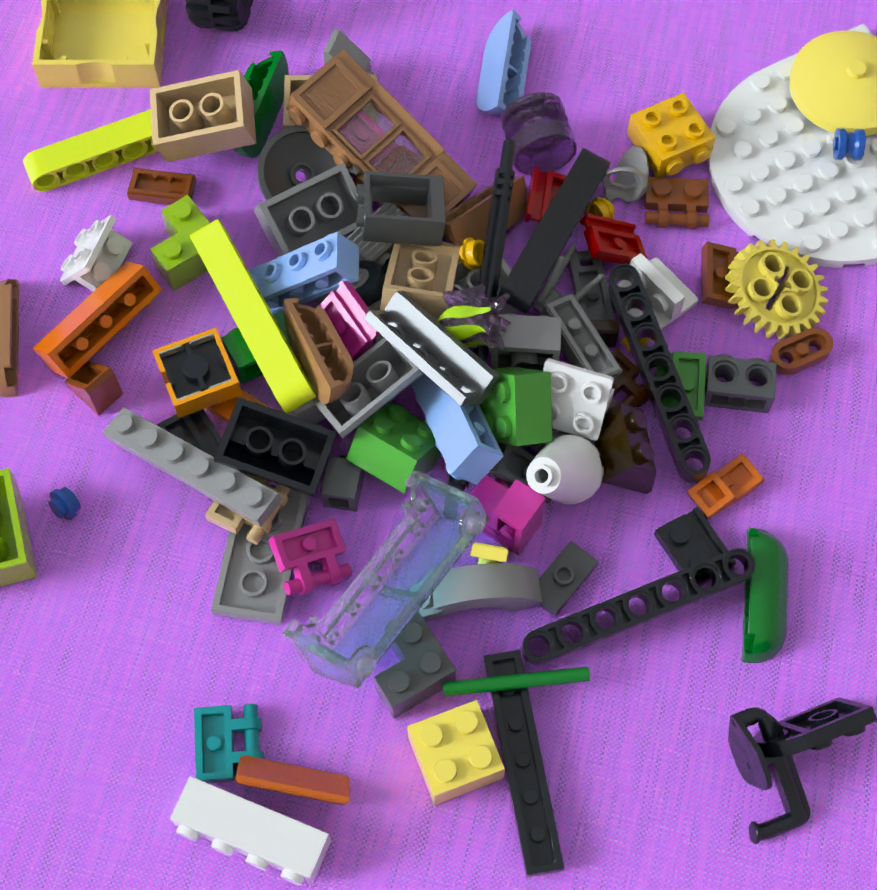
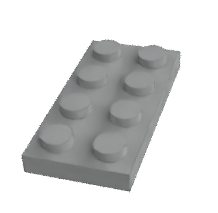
M291 489L287 495L289 500L284 509L278 510L272 520V529L268 535H263L258 545L246 539L252 527L245 523L237 535L229 531L211 607L213 615L282 625L288 595L284 590V582L292 580L293 569L279 572L268 539L274 535L303 527L310 495Z

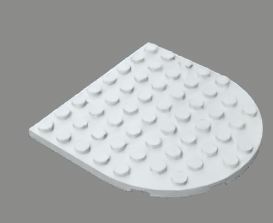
M864 23L848 30L873 35ZM798 53L750 75L739 83L722 102L710 129L716 137L712 153L707 159L711 174L710 181L724 210L750 237L755 235L765 243L774 239L777 247L786 241L790 251L796 246L799 247L798 256L803 257L808 254V264L832 268H842L843 265L864 263V266L877 264V134L866 136L865 152L861 161H854L851 157L835 160L833 157V138L835 133L822 129L806 118L798 109L791 96L789 77Z

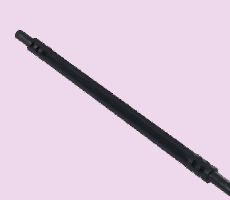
M510 139L503 141L500 166L495 171L475 307H490L491 310L473 316L472 325L482 327L486 333L479 332L470 337V342L481 341L488 346L491 338L515 176L512 168L516 142ZM477 345L469 347L474 354L487 364L488 346ZM449 474L448 486L451 487L446 519L460 521L464 490L469 487V482L463 479L457 480Z

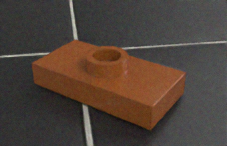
M134 168L127 195L129 200L171 205L186 195L191 199L193 198L196 177L191 174Z

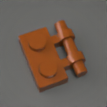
M649 177L648 189L644 194V210H657V212L646 211L645 224H657L658 228H667L668 225L685 226V229H696V226H709V215L697 214V212L707 213L709 207L708 180ZM669 211H682L685 213H670Z

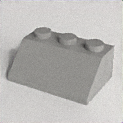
M385 337L353 362L352 382L342 397L326 405L322 404L318 397L312 399L313 403L343 439L424 374Z

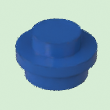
M63 487L60 490L54 489L50 492L51 500L49 501V506L57 517H64L68 520L76 517V512L81 509V505L70 489Z

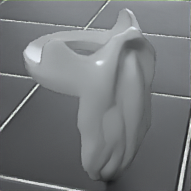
M631 146L621 157L617 168L611 169L604 174L602 184L607 200L611 201L615 198H621L630 203L639 200L647 192L649 179L648 158L641 147ZM614 173H617V176H616V179H615V182H614L613 180L610 179V176H611L612 174H614Z

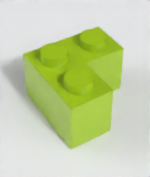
M188 195L161 210L166 230L171 237L150 249L157 270L173 291L208 271L190 235L210 222Z

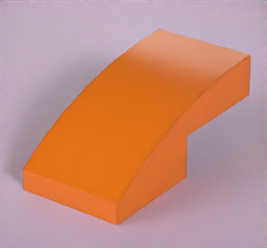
M742 452L718 472H711L690 488L687 493L707 518L710 519L765 482V480Z

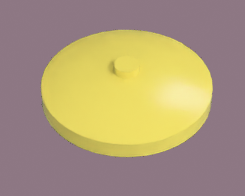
M834 31L820 35L802 47L794 60L790 72L789 87L794 103L806 118L815 125L832 133H835L837 128H844L847 132H853L855 129H864L865 136L877 134L876 36L858 31Z

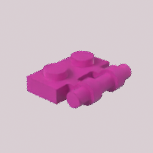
M335 518L274 535L268 539L279 572L293 569L295 579L284 582V590L288 596L296 593L301 595L313 592L315 587L325 584L328 586L340 584L342 579L352 576L351 566L348 563L338 565L335 557L347 551ZM321 561L322 571L311 574L308 564Z

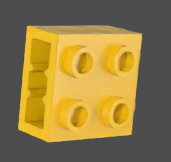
M684 92L631 114L627 135L633 144L644 150L648 158V166L656 177L675 175L691 164H700L706 161L712 153L716 139Z

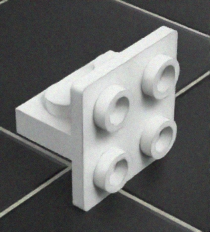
M110 215L102 221L96 220L88 230L85 228L81 230L74 242V245L77 246L74 254H70L62 264L61 271L64 273L59 281L60 283L67 285L75 280L94 292L121 267L133 242L112 229L116 221L114 217Z
M640 253L631 260L630 265L635 267L640 275L661 330L697 304L698 297L657 257L649 261ZM622 280L617 285L626 288L632 284L628 280ZM636 308L627 311L631 317L643 315V312Z
M547 359L543 371H549L551 378L552 428L597 441L605 414L612 402L615 390L612 388L614 378L553 359Z

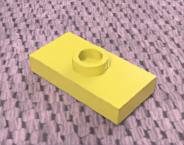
M475 542L474 544L472 543L470 556L479 557L478 564L500 563V561L508 562L510 550L506 547Z

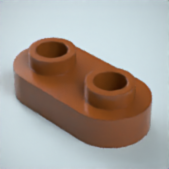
M807 329L776 343L770 353L769 362L777 363L776 372L779 374H795L826 360L833 348V339L823 329ZM809 346H815L819 351H813ZM781 358L788 359L790 363L783 362Z

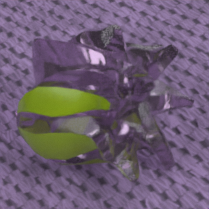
M484 284L464 290L444 291L443 299L449 308L439 317L438 322L468 348L486 345L494 349V343H496L503 350L505 345L499 331L506 332L508 329L506 326L510 325L511 322L497 313L506 305L505 301L510 295L505 293L500 297H486V286Z

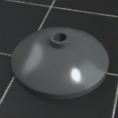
M303 125L291 126L276 133L263 147L257 164L258 184L264 198L268 200L303 183L296 179V172H303L306 176L305 181L337 166V164L325 147L320 148L311 138V133Z

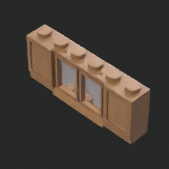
M344 49L290 95L286 108L290 118L297 125H303L311 133V138L320 148L325 147L333 156L337 165L344 163L348 172L356 179L357 184H363L365 171L443 177L445 214L462 204L478 185L444 151L445 149L379 82L376 83ZM378 202L379 207H381L386 202ZM391 203L410 217L427 218L426 205Z

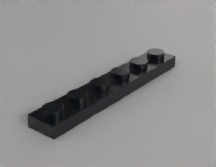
M520 650L484 656L487 677L524 673ZM528 688L490 692L526 878L564 871L565 868Z

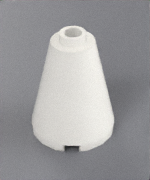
M562 435L552 439V442H547L528 466L526 473L528 484L534 491L562 504L583 502L592 497L601 485L604 468L599 457L600 453L589 440L580 436Z

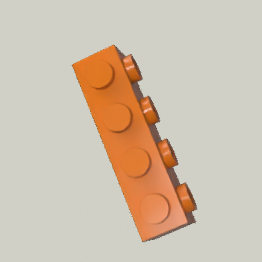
M126 261L32 349L52 372L69 379L97 351L101 350L114 335L123 329L131 319L149 305L162 291V288L144 265Z

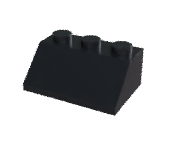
M238 397L214 462L314 497L337 432Z

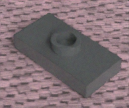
M570 541L539 578L543 602L539 605L556 617L598 566L599 561Z

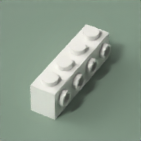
M189 776L170 816V820L178 827L177 834L196 842L199 836L212 841L211 848L228 856H232L233 851L246 855L245 862L258 869L266 871L268 865L282 871L281 878L299 886L302 885L303 880L314 883L331 843V838L326 832Z

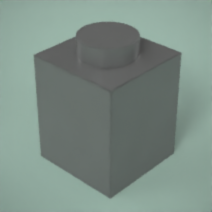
M340 455L339 457L329 456L320 493L323 507L357 512L365 476L364 470L346 460L347 455Z

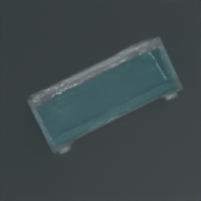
M414 470L404 482L407 487L411 488L409 502L403 501L400 505L406 516L323 620L311 615L308 619L310 624L303 625L293 619L283 631V636L310 670L334 681L355 688L360 687L363 681L373 673L377 663L474 538L483 531L489 517L479 498L420 471Z

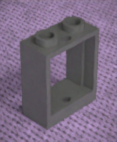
M365 171L363 184H357L356 204H362V207L357 208L356 227H362V241L441 246L446 224L443 177ZM372 201L426 205L427 218L373 214Z

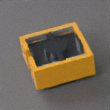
M216 327L152 350L178 418L242 395L239 381Z

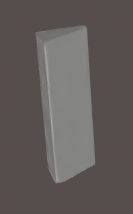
M573 293L544 305L542 315L561 318V351L570 365L612 376L613 378L622 373L623 370Z

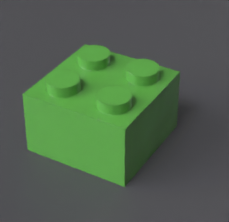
M517 367L493 369L500 378L479 406L496 441L512 446L552 442L550 372Z
M389 402L358 426L346 460L400 492L405 493L435 467L440 451L436 447L435 437L425 421L410 414L403 406Z

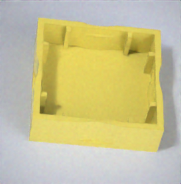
M41 0L42 18L36 33L32 62L40 87H160L169 0Z

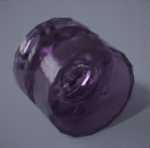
M548 92L531 93L516 99L505 108L501 115V125L505 132L506 140L510 139L516 142L513 164L518 172L531 175L536 166L539 167V171L547 173L548 170L555 171L571 161L576 154L577 144L572 129L568 124V117L565 113L563 102L559 96Z

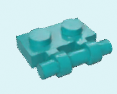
M257 704L244 705L243 718L233 719L231 705L194 708L196 779L208 784L235 781V766H238L242 755L264 759L263 751L259 749V732L262 731V719L258 718ZM234 733H244L245 751L234 752Z

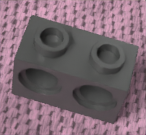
M726 354L709 355L706 364L704 406L769 413L775 400L777 363L766 362L761 358L747 360L733 358ZM716 377L726 378L729 382H721ZM750 381H757L762 386H755Z

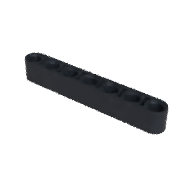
M586 148L582 149L504 282L497 299L524 314L528 312L609 168L610 161Z
M626 263L618 264L610 271L609 295L681 479L688 483H698L707 476L711 463L710 453L640 275L632 265ZM628 280L632 285L622 288L616 285V282ZM636 308L641 310L643 315L631 317L627 311ZM647 337L651 338L655 344L651 347H644L638 341ZM654 367H660L667 374L663 377H655L650 373V370ZM666 397H672L678 401L679 405L674 408H668L662 404L661 400ZM680 427L686 428L691 433V436L687 439H680L674 435L673 431ZM690 458H696L701 461L703 468L695 471L691 470L686 466L685 461Z
M732 549L532 630L523 640L522 655L531 664H545L741 584L753 574L756 565L755 559L745 549ZM729 559L741 561L744 566L743 575H735L729 570ZM697 572H705L710 576L712 584L709 589H704L697 585L695 581V574ZM663 586H674L679 592V600L677 602L667 601L662 595ZM638 598L644 601L647 608L646 614L642 616L634 615L629 609V600ZM605 611L612 615L614 625L611 629H602L597 625L595 616L598 612ZM566 625L578 627L581 632L580 641L576 643L567 642L562 636V628ZM534 638H541L548 645V653L541 657L534 656L529 651L528 643Z

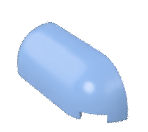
M514 10L505 14L497 22L485 45L476 102L478 108L488 114H506L519 106L523 100L531 39L530 36L525 37L523 29L519 24L522 18Z

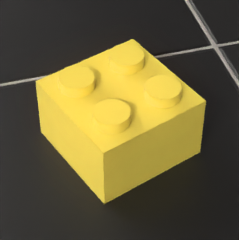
M477 700L407 726L409 741L434 806L503 779L505 768Z

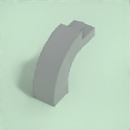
M486 563L455 567L430 574L431 580L412 586L414 612L418 610L425 622L466 609L499 608L516 612L543 603L538 569L520 564Z

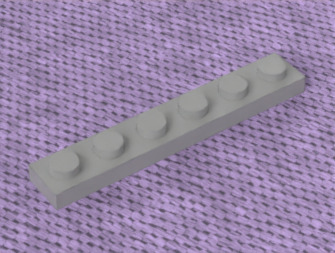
M125 407L119 411L102 432L109 441L262 527L282 500L276 491L234 468L214 462L213 456Z

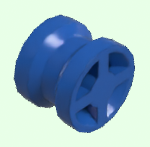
M844 128L836 129L833 138V157L835 160H842L844 157H851L854 161L862 160L866 145L864 129H855L853 132H847Z

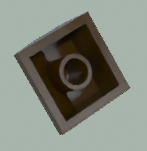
M619 403L607 410L600 436L597 441H594L595 447L600 453L599 457L602 467L604 468L602 482L648 494L653 489L656 468L654 464V451L650 445L647 432V420L643 410Z

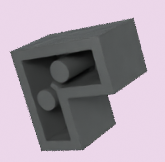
M418 610L387 628L388 642L400 662L374 677L375 689L393 719L442 691V682L456 681V669Z

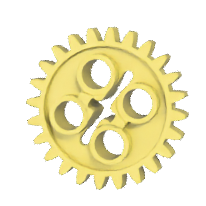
M762 239L755 245L750 243L734 257V260L728 266L731 271L725 276V279L730 282L725 291L734 293L728 300V303L738 304L739 308L734 314L740 315L744 313L746 316L743 322L744 325L752 321L755 324V333L763 328L765 329L766 338H770L776 332L778 339L782 340L787 335L791 337L813 328L820 321L819 318L825 313L822 307L828 303V299L822 295L828 288L819 285L825 277L824 275H815L814 271L818 265H808V254L803 257L798 256L799 247L796 246L790 251L786 241L777 247L774 239H771L767 244ZM786 269V276L779 284L777 281L784 275V271ZM774 293H775V296H776V297L770 302V304H769V306H768L769 308H768V310H767V309H766V305H767L769 299H770V298L774 295Z

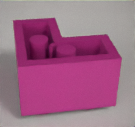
M486 475L462 505V520L519 556L542 524L546 498L534 491L528 483L523 484L516 479L510 487L501 479L496 478L493 480Z

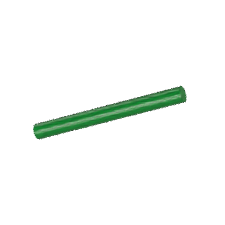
M588 667L446 681L442 682L444 697L587 682L590 681V673Z

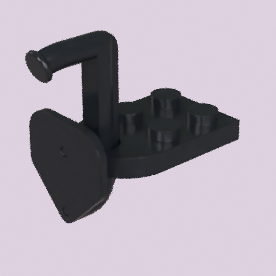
M838 697L779 722L766 710L757 707L748 708L730 715L728 742L741 776L747 783L764 791L771 789L772 778L767 766L769 764L786 812L763 823L752 821L749 824V836L753 844H758L760 841L777 837L807 823L810 818V807L792 754L808 749H824L833 744L832 740L842 735L854 736L864 732L866 725L877 721L873 706ZM757 723L760 731L753 738L747 727Z

